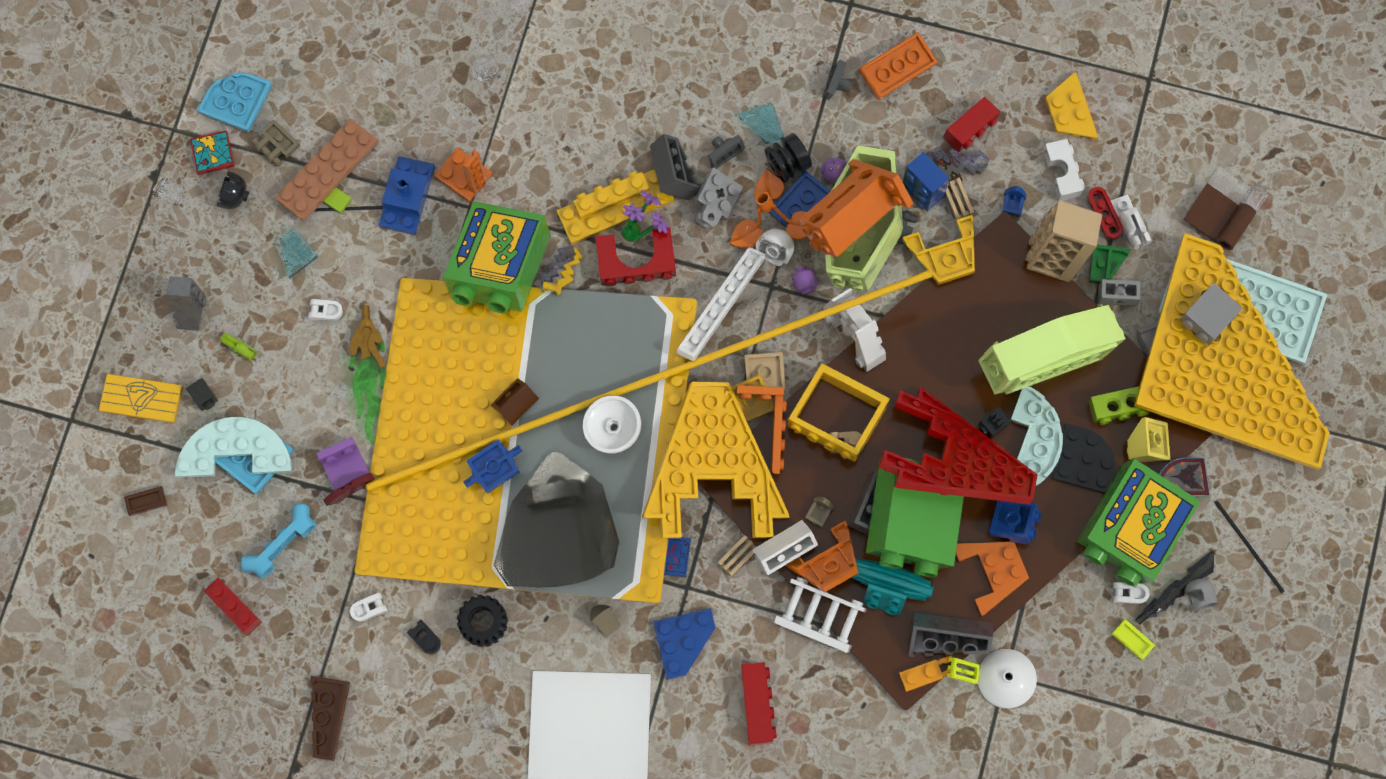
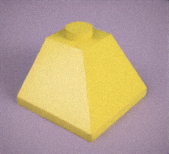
M1147 417L1142 418L1127 440L1129 460L1136 459L1139 462L1171 461L1168 423Z

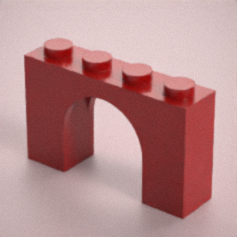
M666 228V234L663 231L658 232V229L652 230L653 257L646 265L639 268L628 267L618 259L614 234L595 236L601 285L610 287L615 286L616 283L633 284L639 280L651 282L656 278L668 280L676 276L671 228Z

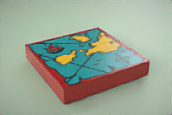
M227 130L190 139L198 175L235 167Z

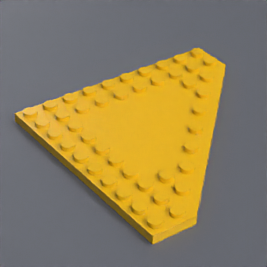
M1184 233L1134 406L1319 470L1322 466L1330 432L1326 426L1324 427L1319 419V413L1305 395L1306 391L1299 379H1296L1291 371V365L1285 355H1282L1277 341L1266 328L1263 317L1252 304L1249 293L1238 280V274L1231 262L1227 261L1221 245ZM1215 283L1243 309L1208 346L1206 343L1201 342L1192 330L1185 328L1180 318Z

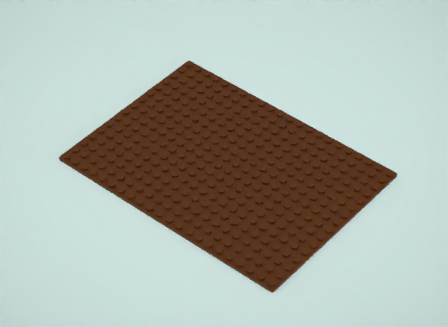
M1007 212L999 215L974 237L975 272L973 274L939 285L932 277L928 278L876 322L879 330L876 332V336L881 337L883 343L880 345L886 352V360L868 372L863 367L860 368L855 361L856 346L854 341L827 364L828 367L890 398L886 411L856 462L848 458L844 459L839 453H830L824 445L810 441L805 435L795 433L793 429L787 426L790 415L813 377L786 400V412L782 413V420H786L785 432L782 431L781 439H785L784 451H781L780 458L784 459V469L780 470V474H773L771 472L774 411L751 430L789 513V518L773 519V535L776 536L803 520L812 531L818 543V546L800 556L804 563L838 544L830 529L843 521H846L848 525L868 475L878 470L879 461L884 450L919 462L924 453L941 460L945 442L927 434L930 422L894 407L900 390L917 397L920 387L924 388L978 430L980 420L997 407L1011 420L1022 389L1007 395L1005 392L995 395L978 360L996 341L1001 343L1054 319L1098 307L1073 280L1066 282L1027 269L1028 261H1026V255L1031 249V245H1029L1030 236ZM1125 333V340L1102 360L1030 386L1041 393L1049 404L1054 407L1060 419L1062 433L1067 423L1089 429L1107 442L1114 456V477L1121 465L1130 461L1127 454V440L1144 417L1168 423L1171 461L1187 458L1213 434L1153 412H1149L1148 415L1141 417L1132 415L1129 419L1123 421L1114 419L1111 423L1100 425V423L1094 424L1088 403L1091 397L1140 386L1148 357ZM820 379L798 418L828 434L831 432L856 431L862 435L877 408ZM1126 401L1129 407H1135L1132 401ZM1107 405L1110 411H1116L1115 406ZM1011 421L1004 430L991 440L1017 459L1028 427ZM1171 461L1141 463L1159 474L1163 467ZM1053 469L1050 475L1035 487L1032 502L1036 503L1039 511H1041L1040 522H1036L1034 527L1036 528L1035 540L1031 539L1030 545L1015 543L1029 576L1027 581L984 616L980 617L974 600L993 593L978 556L958 562L955 555L954 567L938 569L937 577L921 576L930 581V586L934 587L931 598L927 597L926 601L906 598L900 616L890 615L880 609H871L863 604L862 607L866 608V611L858 610L847 638L849 640L847 644L852 645L851 653L903 710H909L941 680L906 692L899 675L900 672L933 660L938 661L948 656L964 660L969 655L957 652L946 656L945 653H939L928 657L922 654L908 658L914 612L993 623L994 633L1085 550L1086 547L1076 541L1105 493L1053 480ZM697 480L700 486L755 546L758 547L771 539L752 537L750 499H732L731 480ZM817 496L827 498L835 508L833 512H830L822 528L805 520L813 504L812 500ZM964 496L957 544L1011 542L1009 538L995 537L989 534L997 500ZM848 526L855 559L880 561V556L866 553L868 535ZM903 563L902 569L914 573L915 565ZM786 566L779 568L777 571L795 590L796 585L790 583L791 579L797 580V577H802ZM849 578L828 590L827 593L849 602L854 599L863 603L868 586L853 578ZM808 582L807 585L817 588L816 586ZM804 588L801 597L810 605L815 592ZM825 596L821 597L815 612L823 622L833 601ZM840 603L830 627L836 636H840L851 609L850 606ZM951 662L939 665L941 672L946 671Z

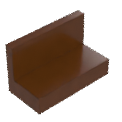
M517 378L491 406L512 426L539 398L526 383Z

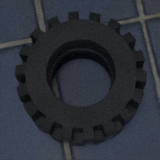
M478 595L476 598L474 596L470 597L471 600L465 601L463 603L464 606L458 610L460 613L457 615V626L460 633L470 644L478 645V647H483V645L488 647L492 643L496 644L499 642L498 639L500 637L503 638L504 632L508 628V618L505 609L498 600L491 598V596ZM482 610L491 612L494 617L493 625L483 632L474 630L471 625L473 616Z

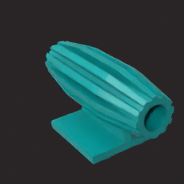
M856 558L859 573L851 578L868 586L863 599V604L867 605V607L884 610L890 615L900 616L906 598L926 601L927 597L931 598L934 587L930 586L931 582L905 569L880 566L879 561Z

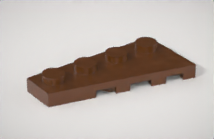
M311 676L314 730L312 732L313 758L334 761L350 682Z

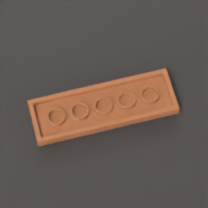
M350 118L275 196L276 201L304 222L379 143L378 139Z

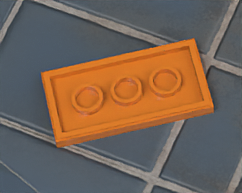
M919 32L861 66L858 71L877 100H880L935 66L938 61Z

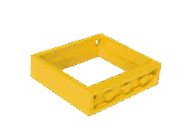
M821 363L790 415L787 426L793 429L795 433L805 435L810 441L824 445L827 450L841 454L844 459L848 458L856 462L886 411L890 398ZM820 379L877 408L855 448L798 418Z

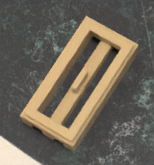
M960 178L948 182L945 196L955 219L957 220L974 213ZM954 184H957V187H958V189H959V192H960V194H961V196H962V199H963V201H964V203H965V206H966V208H967L968 211H965V208H964V206H963V204H962V201H961V199H960V197H959V194H958L957 189H956V187H955ZM949 186L952 189L957 204L960 208L961 214H959L957 211V208L948 190Z
M744 535L724 555L718 564L732 577L754 555L753 551L751 550L732 571L729 568L749 547L753 550L757 546ZM746 542L747 544L725 565L724 562Z

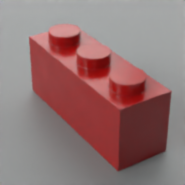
M984 96L947 128L943 138L958 153L963 149L967 150L973 144V140L976 137L980 139L989 126L992 128L996 125L1001 111Z
M220 578L214 580L204 590L212 601L247 636L262 623Z

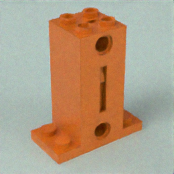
M852 159L848 163L851 168V174L799 219L803 233L810 239L811 247L816 251L824 252L826 255L838 257L896 205L905 208L911 207L914 203L897 173Z

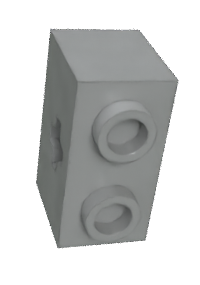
M1102 279L1098 286V304L1137 306L1140 301V281Z

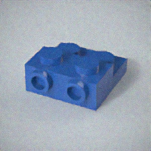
M997 501L989 534L990 536L1009 538L1014 543L1030 545L1031 539L1035 540L1036 528L1034 527L1036 522H1040L1041 511H1039L1037 504L1033 502L1031 504Z

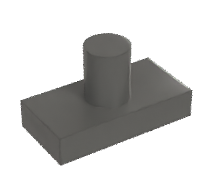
M839 60L834 65L824 90L823 98L829 100L834 96L836 88L846 92L850 90L852 82L841 77L846 62Z
M736 135L725 143L721 137H716L712 141V145L716 150L708 155L710 164L717 169L745 149L742 138Z

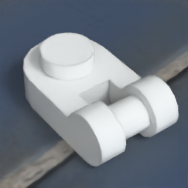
M310 300L311 312L308 314V319L336 321L343 315V308L337 301ZM320 307H323V313L318 312Z
M1123 582L1113 583V589H1115L1113 603L1142 604L1149 598V589L1144 584L1138 583L1137 587H1132ZM1123 590H1129V597L1123 596Z
M376 593L354 603L350 608V615L354 620L363 622L377 615L384 614L388 610L386 605L382 603L381 593ZM371 603H374L376 607L373 610H370L369 607Z

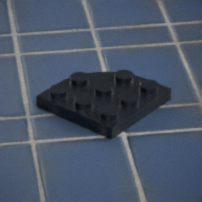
M1066 423L1063 432L1062 451L1054 468L1052 479L1105 493L1113 481L1115 471L1114 456L1109 445L1097 433Z

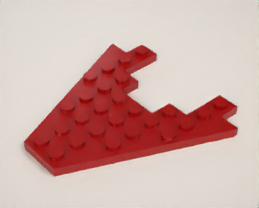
M920 387L917 397L901 390L899 391L894 407L930 422L927 434L944 441L945 444L941 460L924 453L920 464L884 450L879 468L897 475L895 488L940 493L944 496L957 495L1031 504L1034 499L1038 474L924 388Z

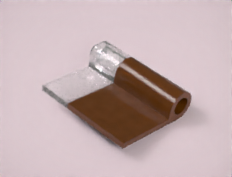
M1218 166L1183 220L1218 245H1221V247L1233 250L1268 194L1263 186L1252 185L1249 187L1221 166Z

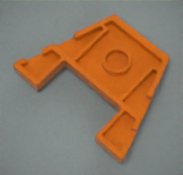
M846 521L830 529L838 544L805 563L799 556L784 566L824 593L858 574Z
M1014 542L957 544L956 558L958 562L978 556L993 592L974 600L980 617L984 616L1029 579Z

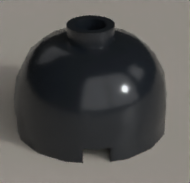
M227 171L229 178H224L219 193V201L221 202L217 201L216 206L224 209H235L241 205L242 201H247L249 191H246V182L240 175Z

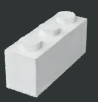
M801 520L752 551L759 565L769 575L818 546V543L810 528Z

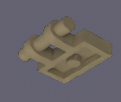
M274 119L260 131L264 136L261 141L257 137L252 140V143L256 146L255 149L262 152L267 157V160L270 163H274L277 167L283 163L279 159L281 154L288 158L300 147V144ZM269 143L275 147L273 151L267 147Z

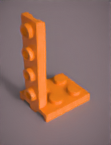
M457 147L434 176L471 203L477 192H480L487 180L493 176V172L482 165L480 154L477 151L473 150L471 157Z
M737 385L735 395H738L739 399L750 400L752 396H759V400H770L774 397L771 472L773 474H780V470L784 469V459H780L781 451H784L785 439H781L782 431L785 432L786 420H782V413L786 412L787 402L783 400L784 388Z

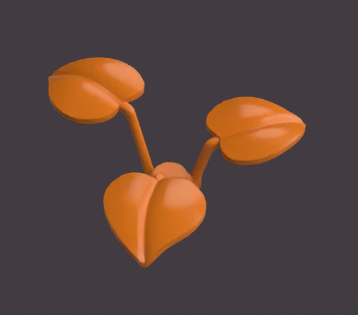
M769 170L762 174L754 190L755 201L758 205L756 209L757 224L749 219L741 221L735 227L730 240V244L740 248L755 246L757 240L763 234L762 229L759 228L761 226V212L769 213L773 209L789 223L786 227V232L792 239L801 240L808 237L803 233L802 225L799 222V219L807 212H795L790 220L773 203L772 200L780 198L783 194L784 184L780 178L773 175Z

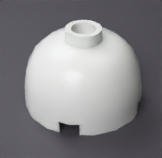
M780 229L767 230L759 237L755 245L756 250L766 254L765 261L776 266H781L783 263L786 265L794 252L792 238L786 231Z

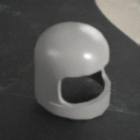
M1196 579L1187 584L1185 593L1192 602V605L1189 606L1190 613L1218 604L1214 587L1208 579ZM1195 592H1199V593H1200V599H1199L1198 596L1195 594Z

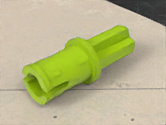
M224 333L220 339L222 343L232 348L235 354L238 353L249 361H252L257 354V351L246 345L243 340L239 341L228 333Z

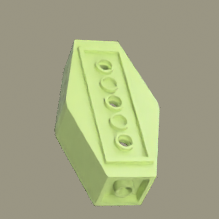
M857 146L848 161L849 163L852 159L897 173L900 177L895 151ZM848 163L832 190L851 174V168ZM896 205L838 257L825 254L826 272L834 287L839 289L848 287L857 292L869 291L902 234V206ZM858 256L860 257V260L858 262H854V257Z
M1101 304L1094 309L1054 319L1001 343L996 341L978 361L994 394L1005 392L1007 395L1100 361L1123 342L1125 337L1109 305L1103 306Z

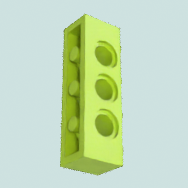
M1140 386L1091 397L1088 403L1094 424L1100 423V425L1111 423L1114 419L1123 421L1129 419L1132 415H1138V417L1148 415L1150 411L1136 406L1129 407L1126 404V401H1132L1135 404ZM1107 405L1115 406L1116 411H1110Z

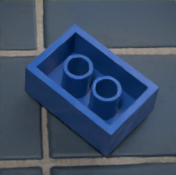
M924 152L906 166L903 184L909 196L912 195L916 199V204L927 212L944 198L949 182L946 174Z

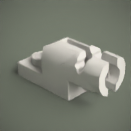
M1125 195L1111 200L1123 226L1122 234L1127 236L1131 246L1134 249H1138L1141 242L1143 247L1152 242L1150 235L1146 230L1137 207H1133L1129 196Z

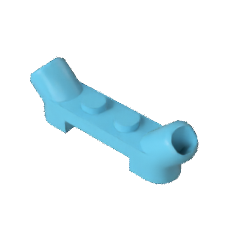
M295 504L292 507V523L288 527L282 528L278 533V537L274 541L268 542L260 555H244L241 558L242 571L244 573H255L260 579L268 576L276 568L271 561L298 534L305 539L316 527L317 523L310 518V507L306 504Z

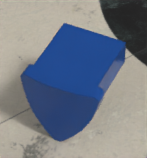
M1020 186L1009 187L1004 191L1005 200L1002 213L1007 212L1009 215L1020 217L1024 200L1027 197L1026 192Z

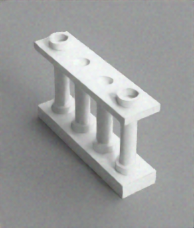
M797 577V580L791 579L790 583L796 585L786 613H783L782 617L776 616L774 623L849 653L852 645L847 644L849 641L847 638L858 610L866 611V608L862 607L863 603L854 599L849 602L827 592L824 593L817 588L807 585L808 581ZM805 588L815 593L804 620L798 624L793 622L794 618L792 616ZM825 596L833 601L822 628H819V631L811 629V622L821 597ZM842 603L850 606L851 609L840 636H837V639L829 636V630L838 607Z

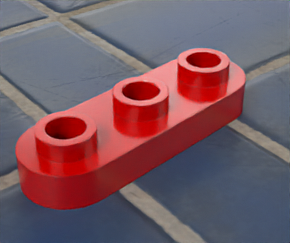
M1094 187L1088 193V202L1092 211L1100 214L1102 212L1107 213V217L1102 216L1100 228L1107 239L1116 240L1121 236L1123 226L1105 189ZM1094 196H1098L1100 200H1095ZM1109 229H1114L1115 233H1110Z

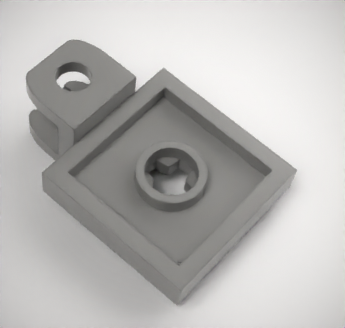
M714 167L710 168L694 200L701 204L695 214L694 221L703 228L716 226L720 218L728 219L743 186ZM716 190L722 191L721 197H717Z

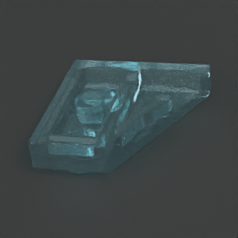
M773 103L738 114L739 119L743 120L755 134H758L765 144L784 138Z
M295 228L279 239L286 266V274L289 279L318 258V255Z

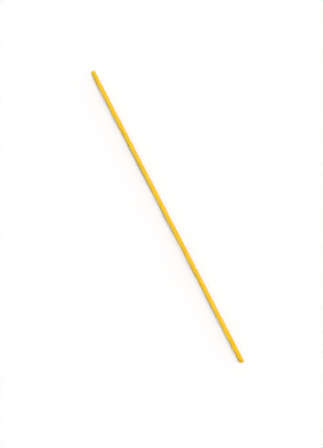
M930 270L832 306L698 357L694 362L690 360L366 484V488L368 491L489 446L498 439L502 441L589 408L600 398L623 395L931 278L933 277Z

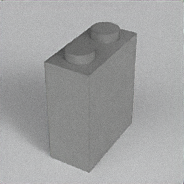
M1213 283L1180 318V321L1185 328L1192 330L1201 342L1209 346L1243 308Z

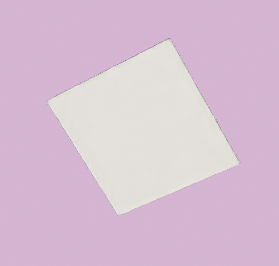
M533 671L528 779H647L651 674Z

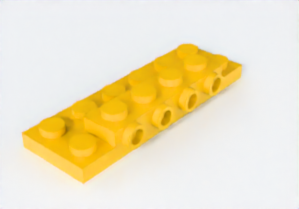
M655 169L644 174L634 171L627 175L628 178L624 180L617 178L612 180L610 185L605 188L598 186L593 189V193L577 195L573 204L556 210L571 245H574L626 223L629 217L623 214L626 211L623 205L630 207V204L633 203L635 209L642 207L646 197L640 194L641 190L651 193L652 197H657L661 202V206L653 203L650 206L648 205L644 211L645 214L675 202L674 197L660 192Z

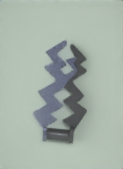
M940 147L934 152L926 153L932 161L933 158L937 162L942 159L948 165L952 158H954L959 163L957 168L951 163L946 171L941 165L938 166L948 178L951 173L957 176L962 169H966L972 176L976 171L981 175L988 166V163L980 167L977 162L972 167L968 163L969 160L975 163L978 157H980L984 161L989 162V158L980 149L975 155L969 150L965 157H961L954 148L948 155Z

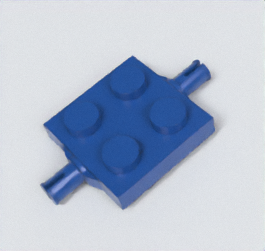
M498 439L466 461L471 468L472 476L463 481V483L468 488L478 482L487 494L520 473L513 457L523 452V450L517 445L508 451Z

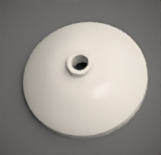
M606 396L598 399L588 408L583 419L585 438L593 448L603 453L615 454L628 449L635 443L641 431L639 411L632 402L620 396ZM617 425V430L612 431V426Z
M1000 649L990 653L981 662L978 688L983 697L992 705L1006 709L1015 708L1027 702L1035 691L1037 683L1035 668L1031 661L1021 652L1012 649ZM1005 674H1011L1012 679L1007 680Z

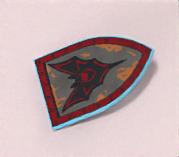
M1179 458L1168 463L1159 473V475L1192 496H1210L1204 458Z

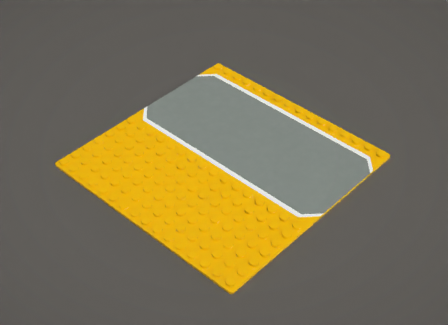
M402 278L399 285L370 473L374 477L373 481L690 361L678 355L677 349L695 324L697 300L692 298L562 289L560 296H557L554 291L531 287L522 312L509 309L507 313L501 314L490 310L486 304L473 302L471 306L455 303L450 298L445 281ZM689 370L620 395V397L628 399L635 405L641 417V431L637 440L631 447L615 454L603 453L589 444L583 432V419L588 410L586 408L502 440L501 443L508 451L517 445L523 450V452L513 457L520 473L488 494L478 482L468 488L463 483V481L472 476L471 468L466 461L486 447L373 490H367L355 573L362 576L660 603L668 539H660L659 519H642V514L687 392ZM518 378L526 383L539 399L511 426L500 413L492 408L491 404ZM612 426L611 430H617L618 426Z

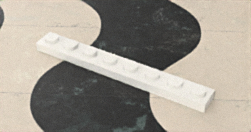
M748 247L678 347V355L693 362L696 360L765 260L766 254Z

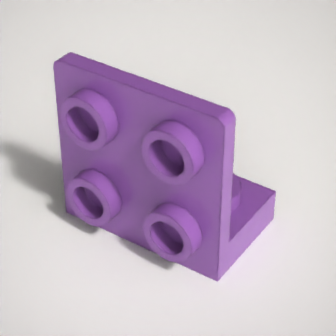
M352 437L316 453L334 490L359 476L369 473Z

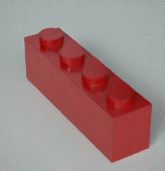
M765 662L741 664L749 746L773 744V739L777 738L776 727H772L771 719L775 717L774 707L769 705V699H772V688L767 686V679H770V669L765 667Z

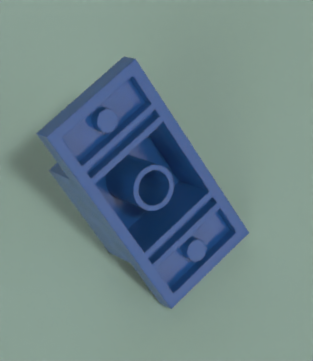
M398 156L395 169L391 168L382 199L384 208L379 222L380 228L416 235L435 164Z

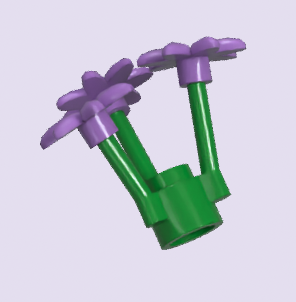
M641 190L640 193L646 197L642 207L635 209L633 203L630 204V207L623 205V208L626 210L623 214L628 215L629 219L621 234L629 242L639 241L653 229H658V232L663 231L666 234V228L669 227L667 223L663 222L665 220L664 216L660 217L656 211L655 215L651 214L654 220L652 226L640 233V226L637 222L642 221L641 217H646L644 211L648 205L650 206L653 203L661 206L658 198L652 197V194L645 190Z

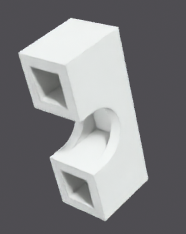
M1068 139L1045 144L1043 152L1048 167L1059 166L1065 171V176L1056 178L1053 184L1058 200L1064 201L1080 197L1084 190V182L1082 178L1079 179V166L1077 161L1074 162L1072 156L1074 155L1073 146L1068 143Z

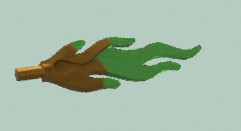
M363 305L361 323L350 342L349 367H354L357 350L360 349L361 359L353 377L352 390L358 407L357 419L361 418L364 410L363 390L367 395L368 413L365 422V433L371 444H374L372 425L380 407L379 398L376 393V375L379 371L381 389L384 387L386 375L384 360L375 344L381 352L385 351V345L380 333L374 327L372 319H370V306Z

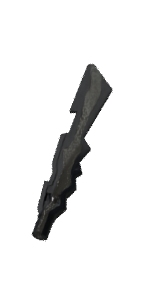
M1210 551L1188 569L1190 573L1181 581L1175 580L1163 591L1160 598H1154L1143 609V612L1135 618V621L1141 625L1148 618L1157 617L1159 612L1166 611L1169 605H1174L1176 598L1185 595V588L1189 582L1202 579L1213 573L1214 551Z

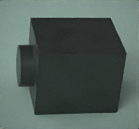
M203 378L186 388L201 411L212 408L215 402L218 401Z

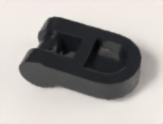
M420 619L417 622L418 625L406 633L425 653L430 655L436 654L441 648V641ZM424 631L426 635L420 639L417 635Z

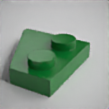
M1097 244V247L1092 252L1089 282L1100 283L1102 279L1111 280L1130 253V249Z

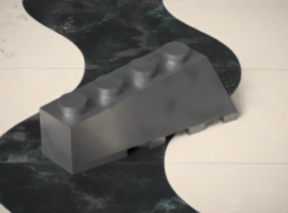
M914 612L908 658L922 654L928 657L939 653H945V656L953 655V653L963 652V654L990 653L993 640V623Z

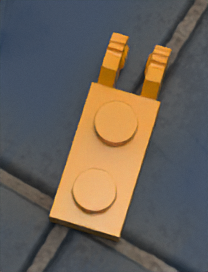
M952 656L938 661L933 660L900 672L899 675L905 691L908 692L942 680L951 670L947 669L941 672L939 665L949 663L948 660Z

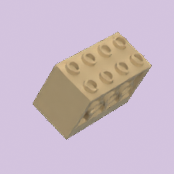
M1058 200L1054 207L1051 206L1048 216H1044L1042 225H1038L1035 235L1032 234L1030 237L1029 245H1031V249L1026 255V261H1028L1027 269L1070 282L1097 247L1102 214Z

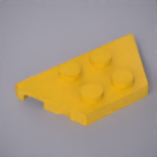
M1075 72L1052 91L1045 101L1057 134H1070L1079 138L1084 136L1091 138V140H1097L1098 134L1077 73Z

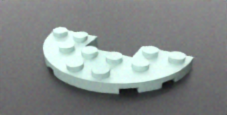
M1029 386L1021 390L1010 421L1028 427L1017 459L1038 474L1037 486L1050 475L1060 458L1063 433L1060 419L1054 407L1049 404L1041 393Z
M228 417L203 426L190 437L179 454L175 477L215 476V457L252 455L253 474L292 472V462L283 441L268 426L249 418Z

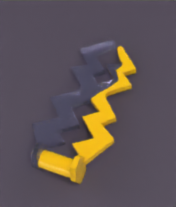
M573 246L558 248L560 254L554 255L558 263L546 265L548 272L539 274L541 292H544L546 289L554 291L557 296H560L562 287L573 281L570 275H573L574 271L570 266L580 264L579 259L582 258L577 248H574L575 254H569V257L566 252L573 250ZM563 268L564 271H560V275L563 277V279L556 280L557 284L549 283L553 282L552 278L559 277V274L556 270Z

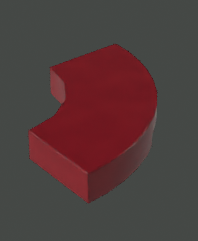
M372 473L359 476L334 490L323 500L325 505L329 506L339 503L351 494L364 489L367 483L374 480Z

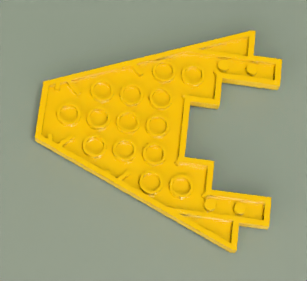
M691 382L689 384L642 514V519L660 520V539L682 538L680 499L698 498L697 480H731L732 499H750L753 538L774 537L773 519L789 518V513L729 382Z

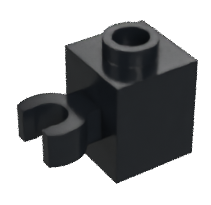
M997 407L981 419L978 425L980 426L979 430L992 439L1004 430L1011 421Z

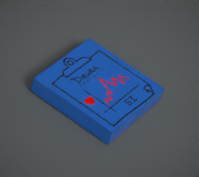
M691 538L668 539L664 575L686 578Z

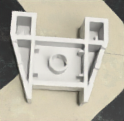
M849 288L833 298L823 307L824 310L854 299L852 289ZM861 305L824 318L827 324L831 323L834 328L842 324L845 328L848 327L850 329V335L855 341L856 346L855 361L860 368L863 367L868 372L886 360L885 349L880 345L883 343L880 336H876V332L879 331L875 320H871Z

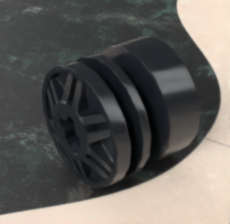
M794 133L781 139L782 147L776 142L773 143L772 147L768 146L764 150L770 168L782 182L788 181L789 177H795L794 168L799 173H802L812 167L811 158L805 146Z

